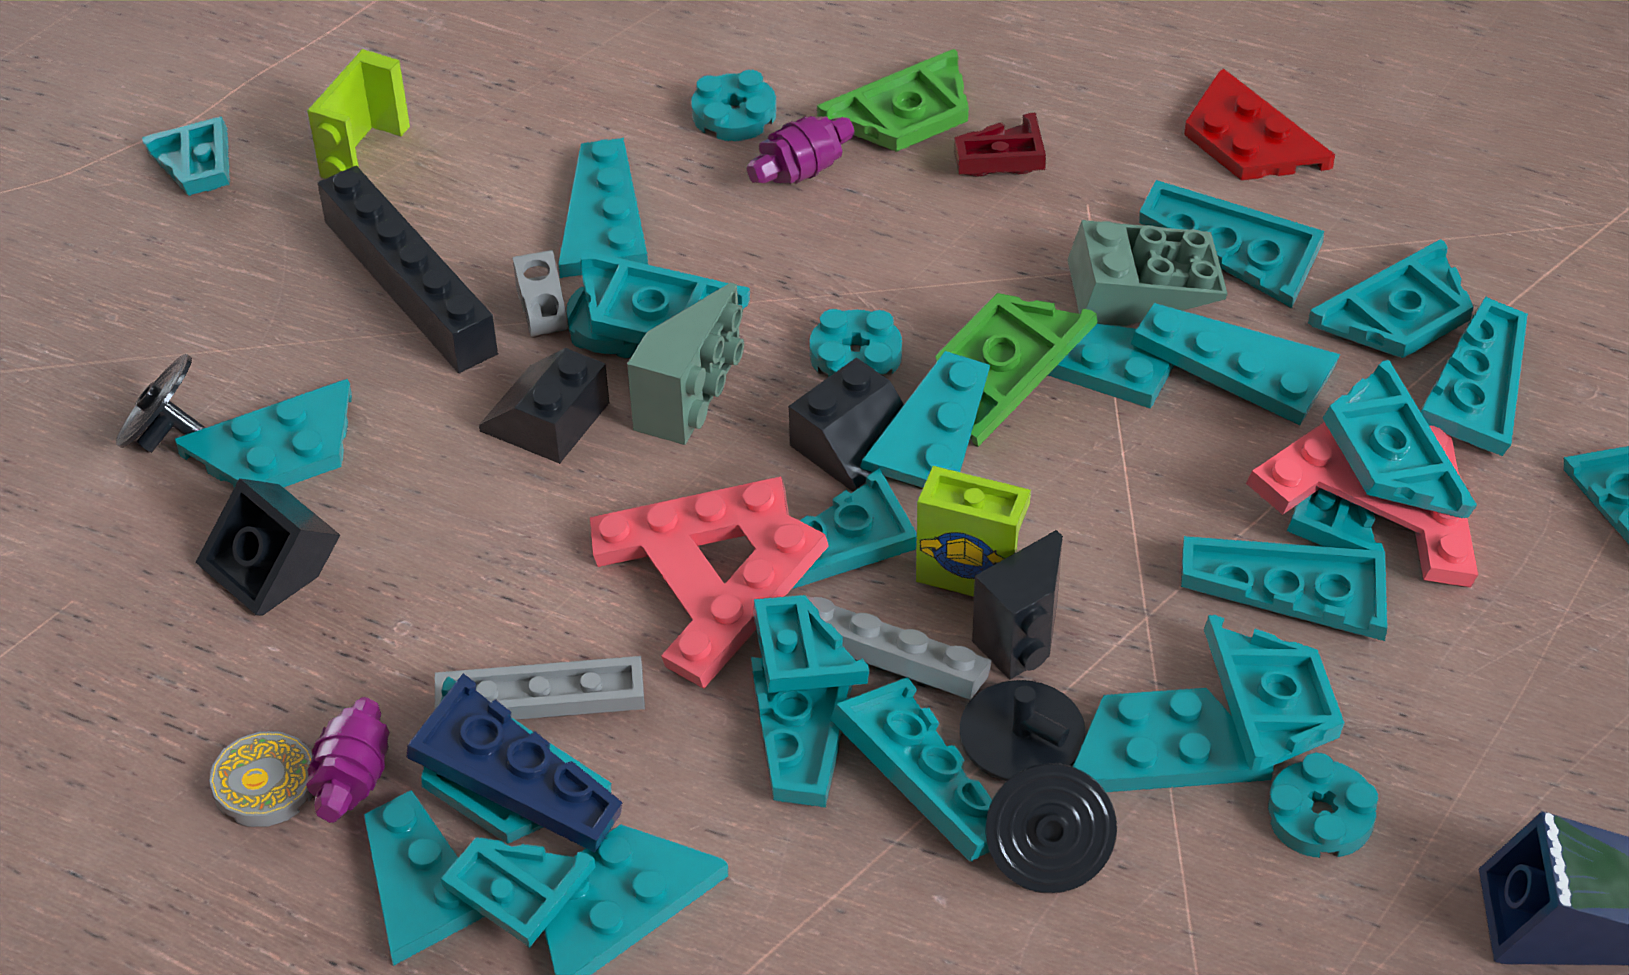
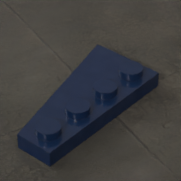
M463 673L409 742L406 758L595 853L620 817L623 802L574 762L565 763L549 750L550 743L536 731L529 734L511 719L512 712L496 699L492 702L487 700L476 691L477 684Z

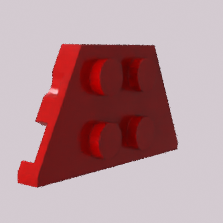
M1225 69L1218 72L1185 123L1184 135L1241 181L1260 179L1267 175L1295 174L1296 166L1318 164L1320 171H1327L1334 167L1335 154Z

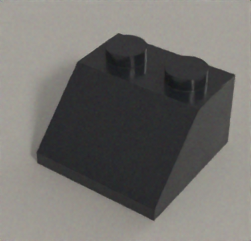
M564 348L530 365L479 424L480 432L560 464L610 403L606 363Z
M856 357L788 406L790 446L854 492L866 484V477L873 473L860 468L862 460L902 409L904 403L890 380Z
M239 478L195 563L255 615L263 616L319 577L340 534L280 484Z
M1057 530L975 575L972 642L992 660L991 662L1009 680L1026 670H1035L1050 657L1058 603L1063 536Z

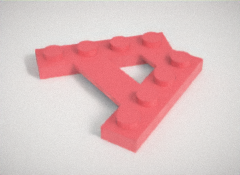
M1325 422L1252 470L1246 482L1250 488L1282 515L1322 488L1415 531L1423 580L1471 587L1478 576L1468 519L1367 495ZM1429 426L1459 474L1452 436L1446 434L1438 427Z
M781 476L590 517L592 549L597 566L601 567L649 557L692 619L690 624L666 649L661 657L666 668L703 689L756 630L753 614L754 599L785 597L829 546L824 533L789 516L786 492ZM745 536L755 550L724 584L698 546Z

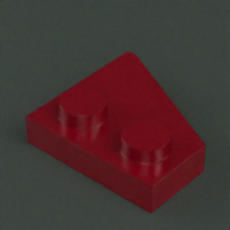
M1036 113L1024 114L1022 125L1005 130V125L1000 122L987 126L981 131L969 132L954 137V153L959 175L985 176L989 173L999 172L1027 174L1032 171L1046 170V153Z

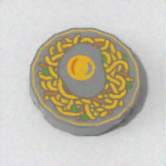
M257 732L237 739L224 748L212 764L209 783L217 808L224 815L226 813L228 816L234 817L236 823L247 827H269L291 819L300 812L298 807L304 804L307 798L310 802L314 796L309 793L306 787L309 778L307 769L312 759L311 750L297 737L283 732Z

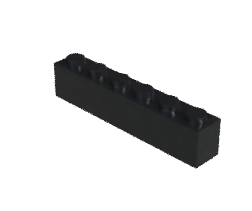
M357 165L317 182L325 223L458 374L498 355L493 314Z

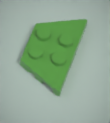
M955 49L817 105V117H828L830 120L836 117L849 118L855 130L853 135L896 152L967 122L969 112L967 97L964 94L962 73L959 72L958 53Z
M997 293L935 356L937 362L942 354L947 351L990 365L970 436L974 445L979 447L1097 324V314L1088 309H1082L1081 314L1055 309V303L1039 300L1027 302L1017 296Z

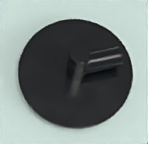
M183 354L171 363L154 383H150L145 388L117 436V446L124 448L141 435L137 443L152 453L172 427L183 435L204 428L201 423L170 401L191 366L192 357L188 354Z
M1028 680L1005 681L987 687L970 700L960 720V740L966 755L983 772L1003 781H1007L1010 777L1026 768L1039 764L1057 763L1072 766L1077 759L1086 735L1082 714L1068 696L1049 685Z
M1057 763L1039 764L1016 773L997 791L987 812L986 840L993 860L1010 880L1019 886L1035 892L1061 893L1084 885L1103 869L1115 846L1117 819L1108 794L1089 774L1069 765Z

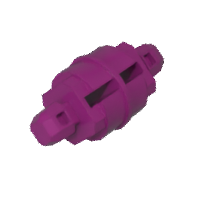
M805 116L795 122L790 121L784 124L781 129L769 134L767 140L759 144L760 155L752 159L746 167L750 180L753 183H766L772 180L774 183L792 184L795 182L797 184L807 178L810 179L817 176L820 171L832 166L836 159L842 157L843 150L841 145L850 140L855 131L851 120L846 117H836L830 120L828 117Z
M361 697L350 708H344L337 717L332 718L328 722L327 727L323 728L320 737L316 739L311 751L312 759L307 769L309 778L306 787L310 794L316 796L314 807L317 816L329 823L336 822L347 810H353L361 800L367 798L370 790H374L376 782L385 768L384 760L389 748L388 737L390 732L387 725L380 722L381 711L379 704L368 697Z

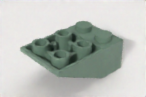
M1081 220L1067 261L1079 314H1081L1082 309L1092 310L1097 314V324L1127 326L1142 322L1154 303L1184 311L1227 298L1228 293L1211 232L1194 229L1163 228L1152 225L1120 224L1109 221Z
M729 283L645 334L627 363L633 431L686 445L694 429H700L703 426L707 416L708 405L714 396L719 397L726 382V374L732 365L737 366L744 351V340L739 338V326L742 320L743 308L741 305H738L737 284Z

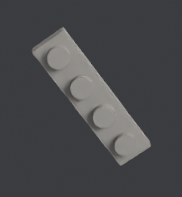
M806 596L819 610L821 619L831 624L843 637L842 646L856 660L862 658L866 663L967 699H971L989 676L992 660L976 655L969 648L950 646L932 640L920 631L904 630L881 622L874 615L855 613L840 608L828 599Z
M641 656L435 673V709L441 702V690L444 680L449 676L457 681L463 673L477 684L476 691L490 702L495 699L512 712L511 717L515 720L645 709Z

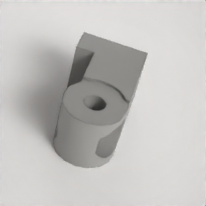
M553 250L513 257L516 289L523 312L526 314L530 336L567 330L565 306ZM542 266L548 270V275L527 279L524 276V272L530 267Z

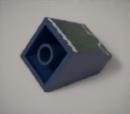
M1541 811L1479 868L1494 962L1517 965L1629 966L1628 836Z

